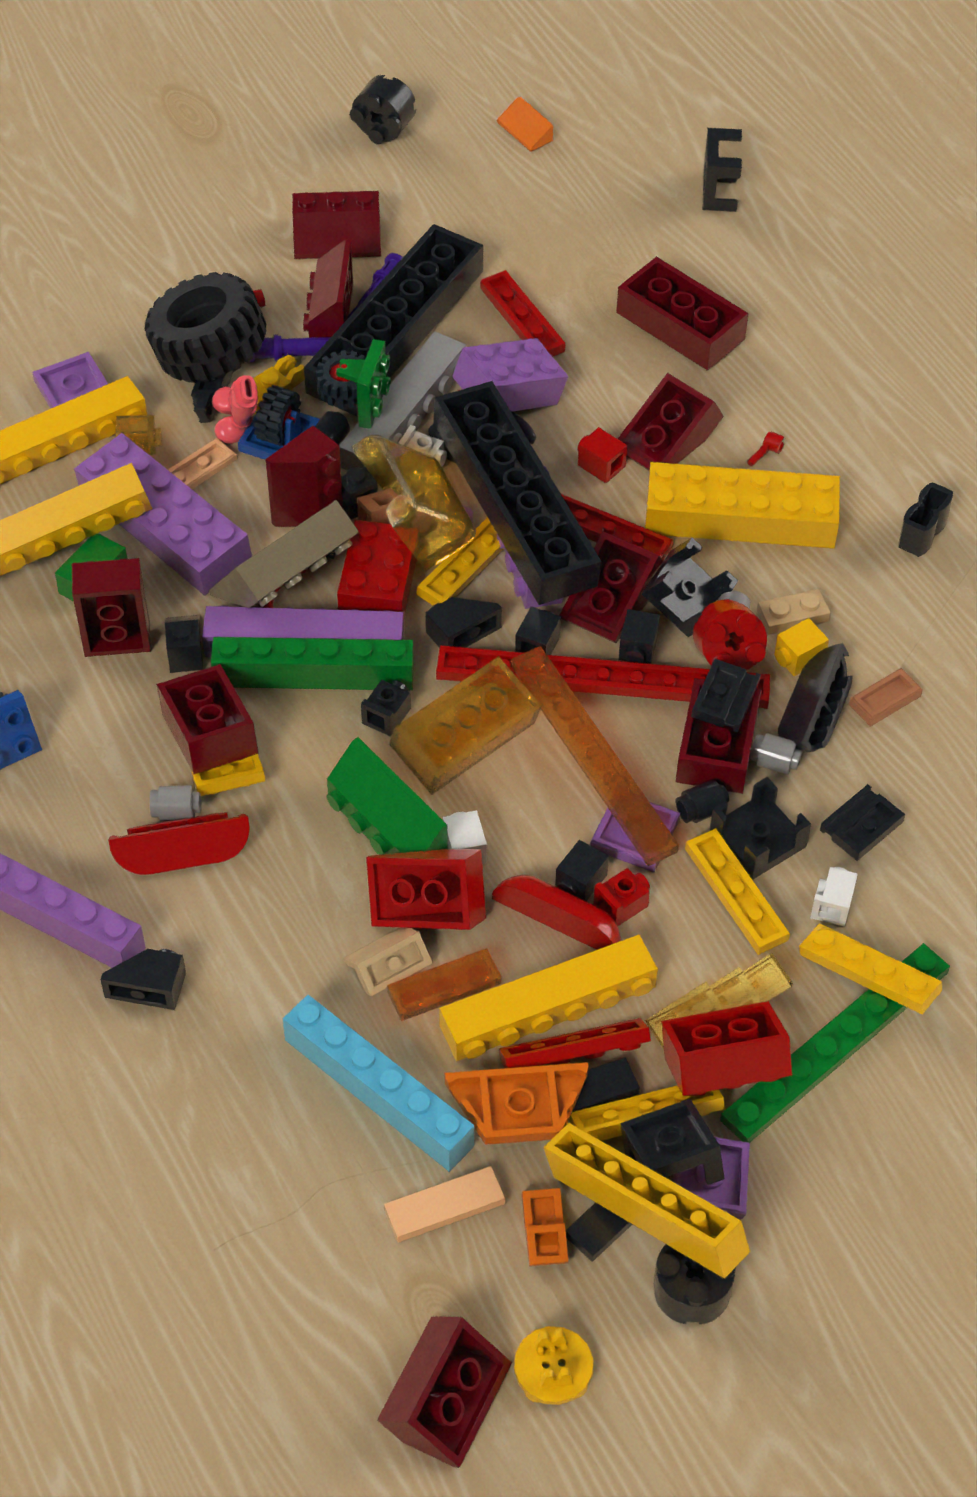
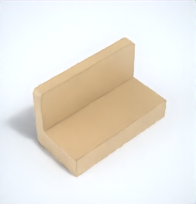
M402 927L343 958L347 966L356 970L366 995L369 996L379 993L432 964L419 931Z

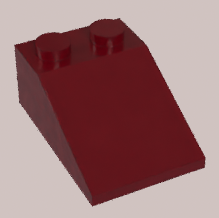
M667 373L618 437V440L627 445L628 458L650 471V462L678 464L706 441L724 416L715 401Z
M602 531L594 547L602 561L598 587L570 595L559 616H561L562 620L617 643L621 638L627 609L641 611L647 604L648 600L642 595V592L663 563V560L655 553Z

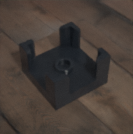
M707 129L703 168L702 210L737 212V199L715 198L717 182L735 183L741 177L742 159L719 157V141L741 142L742 129Z
M692 537L669 552L642 592V595L687 637L693 635L695 623L697 624L704 608L717 601L722 594L731 592L738 582L729 571H724L711 578L690 557L700 552L702 546Z
M765 777L753 786L751 801L727 814L728 804L726 802L712 810L710 831L715 828L718 830L752 880L806 848L811 823L802 813L797 815L796 825H794L775 804L778 788L768 777Z
M691 1099L620 1123L625 1155L668 1179V1176L703 1164L705 1181L708 1185L725 1179L720 1145Z

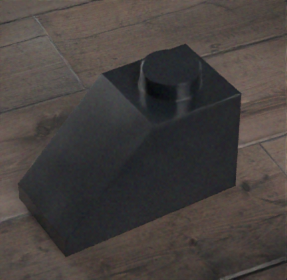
M452 597L443 603L435 604L425 612L426 633L439 648L440 645L466 648L501 628L502 607L498 603Z
M199 615L166 618L165 636L170 673L203 670Z
M146 949L102 973L100 980L104 997L175 1010L186 975L183 955L169 949Z

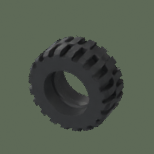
M211 272L206 276L202 274L196 275L188 281L185 279L179 282L178 286L170 287L166 290L165 295L158 297L154 302L153 308L149 309L144 326L145 335L162 370L177 380H184L190 383H195L196 380L207 382L214 377L219 379L226 376L225 374L230 371L235 372L240 369L241 364L244 362L248 363L253 358L254 352L260 350L267 331L266 320L252 288L245 280L230 273L220 275L217 272Z

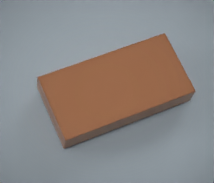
M900 668L851 697L849 705L871 727L921 697L923 689Z

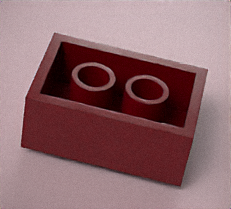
M140 559L72 563V596L84 656L151 652L150 621Z
M221 664L156 684L162 715L193 774L259 754L254 722Z
M694 678L678 757L675 782L697 786L714 779L718 784L722 783L728 792L743 794L761 689H756L737 733L733 731L734 728L726 725L722 728L691 717L693 706L705 681L704 679Z

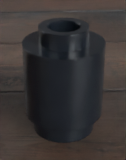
M334 411L325 412L314 426L338 445L341 444L350 432L347 418L343 414Z
M711 779L683 791L681 796L675 800L676 808L685 823H698L712 817L713 808L723 802L728 803L729 794L722 783L718 784L714 779Z

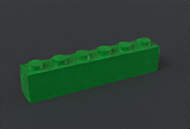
M213 637L211 667L221 664L234 688L374 690L381 680L388 683L397 680L403 683L408 691H413V640Z

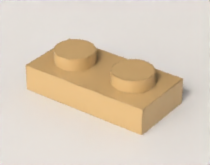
M820 589L758 602L757 612L768 635L783 632L808 618L814 624L827 622L830 619V611Z

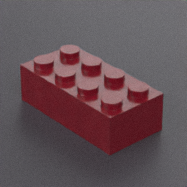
M657 256L618 286L617 314L707 371L746 338L748 312Z

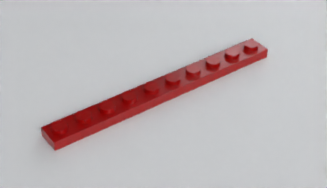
M440 645L436 679L690 702L694 678L705 680L710 669ZM761 674L757 689H761L759 708L768 709L770 674Z

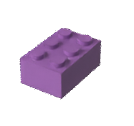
M537 338L463 347L452 376L462 389L493 381L510 411L557 405L568 379L565 371Z

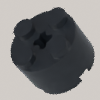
M385 75L373 77L355 98L352 109L349 112L351 120L375 144L396 139L416 113L413 105L415 98L412 91L405 83L395 77L392 80L384 78Z
M665 1244L658 1255L655 1268L654 1294L656 1302L664 1314L676 1322L686 1324V1322H699V1324L712 1322L728 1306L736 1267L724 1279Z

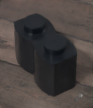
M934 482L926 485L921 490L918 502L912 505L905 513L898 543L900 549L918 557L930 549L934 536L939 534L946 526L953 498L952 490Z

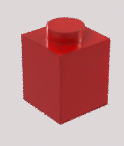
M598 427L590 435H586L580 440L577 447L578 466L604 483H608L626 467L627 445Z

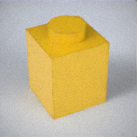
M808 618L777 635L774 655L780 666L785 667L793 676L801 673L811 658L828 647L829 639Z

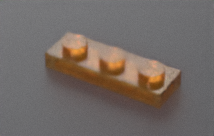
M486 948L388 984L387 993L400 1020L404 1021L500 985L502 976Z

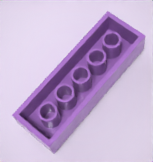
M123 433L119 434L74 468L78 485H82L132 463L153 509L139 517L126 520L119 525L204 596L234 568L252 557L248 534Z

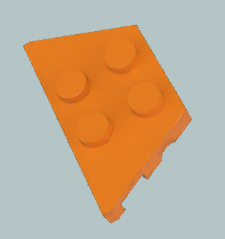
M588 1062L449 1072L444 1073L445 1086L468 1120L475 1125V1130L485 1145L551 1140L567 1125L588 1076L589 1066Z

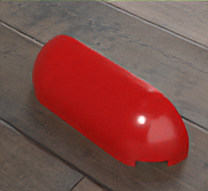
M227 812L142 825L127 829L128 835L118 837L112 835L109 837L108 842L115 861L131 873L148 875L220 863L235 857L244 848L248 840L250 831L249 818L246 814L228 818Z
M529 875L512 876L502 881L492 892V900L596 950L621 941L617 923L609 913L536 877Z

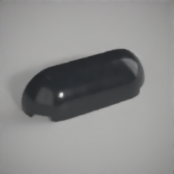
M843 643L823 649L808 661L800 673L780 721L778 736L792 740L796 744V749L802 750V752H814L826 747L851 688L852 676H847L844 658L849 656Z

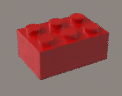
M354 520L353 524L359 532L350 539L353 545L347 549L337 592L338 610H389L403 612L404 621L418 556V527Z
M769 1001L661 1021L665 1061L683 1096H699L708 1091L724 1088L736 1089L745 1084L760 1081L773 1082L781 1077L792 1076L790 1037Z

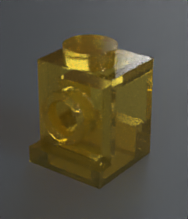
M154 415L116 417L115 437L123 433L146 453L156 455V447L162 446L161 428H156Z

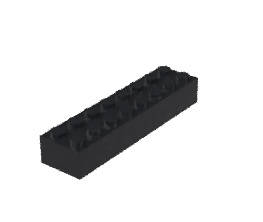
M433 224L304 366L306 394L323 401L317 391L316 376L317 365L319 362L322 363V358L327 356L331 359L330 353L336 352L337 356H339L343 350H346L347 355H350L352 351L357 352V358L361 354L367 357L373 339L385 341L386 355H390V364L386 377L391 378L483 272L484 245ZM335 402L333 406L338 408V403ZM344 404L343 408H339L356 417L358 415L357 404H354L353 408H349L348 404Z
M493 381L435 397L433 424L538 605L598 587L602 561Z

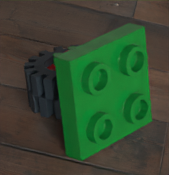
M375 339L371 343L367 357L361 354L357 358V352L354 351L347 355L346 350H343L339 356H337L336 352L330 353L331 359L327 356L322 358V363H318L316 370L317 391L321 395V399L324 402L328 400V405L332 407L335 402L338 403V408H343L344 404H348L349 408H353L354 404H357L359 427L371 429L375 417H380L383 407L382 397L383 395H388L391 378L386 377L390 364V355H386L385 341Z

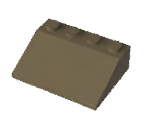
M335 500L234 568L208 592L212 597L246 608L252 607L257 602L263 607L278 596L275 592L276 589L284 585L288 590L303 579L300 574L307 568L314 572L326 564L328 560L325 556L334 550L336 555H339L352 546L353 543L350 539L359 531L338 501Z

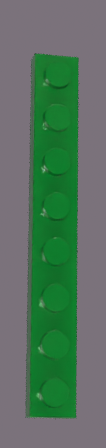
M924 943L902 961V963L938 980L946 976L950 969V965ZM868 989L791 1054L792 1076L781 1077L773 1082H758L721 1113L720 1121L742 1142L750 1143L905 1011L907 1007Z

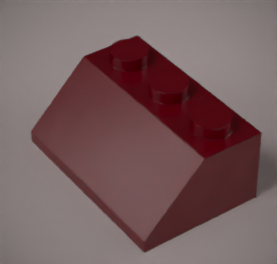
M379 191L292 193L294 259L321 258L345 239L352 240V257H381Z
M345 239L317 260L316 272L310 273V290H313V292L307 293L306 308L309 310V314L304 313L303 331L309 332V338L332 337L348 319L354 284L352 240Z
M313 425L266 459L271 523L275 527H297L335 500L338 501L343 509L340 445Z
M431 1316L377 1421L404 1444L448 1465L460 1468L512 1362L463 1317Z

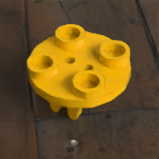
M547 1326L534 1330L521 1341L515 1353L514 1372L519 1386L524 1390L525 1396L529 1400L543 1404L560 1405L582 1397L586 1393L593 1375V1357L588 1344L579 1334L565 1327ZM563 1362L565 1366L561 1367L558 1363ZM543 1364H548L549 1367H548V1368H544L542 1365H543Z

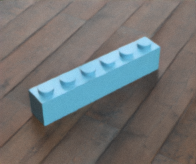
M310 995L302 999L282 1018L285 1041L447 1171L450 1172L474 1147L475 1125Z

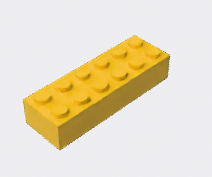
M650 462L645 528L663 536L835 549L839 528L840 476Z

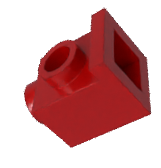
M626 868L603 884L599 882L595 885L593 905L609 913L617 923V926L648 907L650 884L643 874L638 872L634 875Z

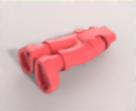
M249 375L238 377L231 387L219 388L213 395V407L220 413L231 415L222 418L215 425V436L223 443L234 444L238 442L247 427L251 425L252 415L256 412L258 403L257 385L253 377Z

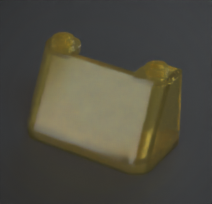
M379 435L367 436L351 446L357 458L365 465L382 490L391 488L396 494H399L388 505L387 517L394 530L425 571L472 542L476 533L475 526L443 467L435 457Z

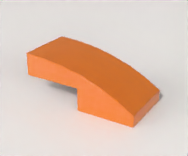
M560 1188L522 1191L529 1266L567 1264L569 1260Z

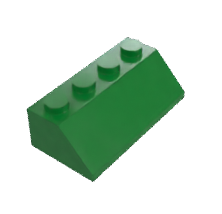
M359 737L352 740L327 778L328 794L326 797L330 806L337 812L341 811L348 818L351 827L357 833H363L370 840L371 846L379 855L448 849L447 824Z

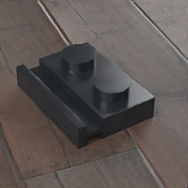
M714 659L693 706L691 717L722 728L726 725L734 728L733 731L738 733L759 685L761 674L756 673V675L746 673L747 669Z
M868 784L826 818L820 827V831L823 834L825 832L832 837L831 840L856 861L901 825L905 818V814L880 793L876 795L871 791L872 787Z

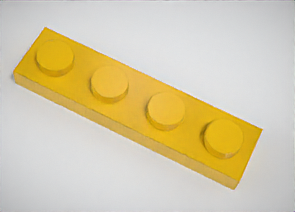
M488 517L417 586V596L432 606L443 603L452 597L456 598L503 550L500 549L499 541H497V532Z
M716 828L686 841V852L758 955L789 940V931Z
M820 923L799 945L800 956L920 1014H923L942 992V981Z
M677 1085L574 1111L570 1116V1123L603 1141L622 1136L620 1123L687 1099L692 1100L701 1116L724 1110V1097L719 1089L708 1091L699 1096H683Z

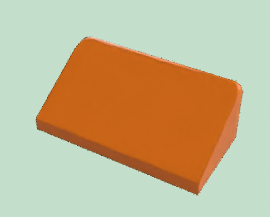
M522 97L515 99L497 119V123L530 152L553 141L552 123Z

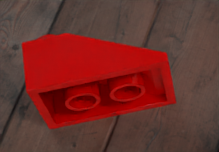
M440 849L370 855L366 857L371 924L373 927L471 930L486 919L481 849Z

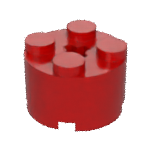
M724 599L715 601L704 608L697 624L695 623L693 639L696 648L710 665H712L714 659H718L749 670L764 659L767 646L766 629L762 621L747 606L734 600Z

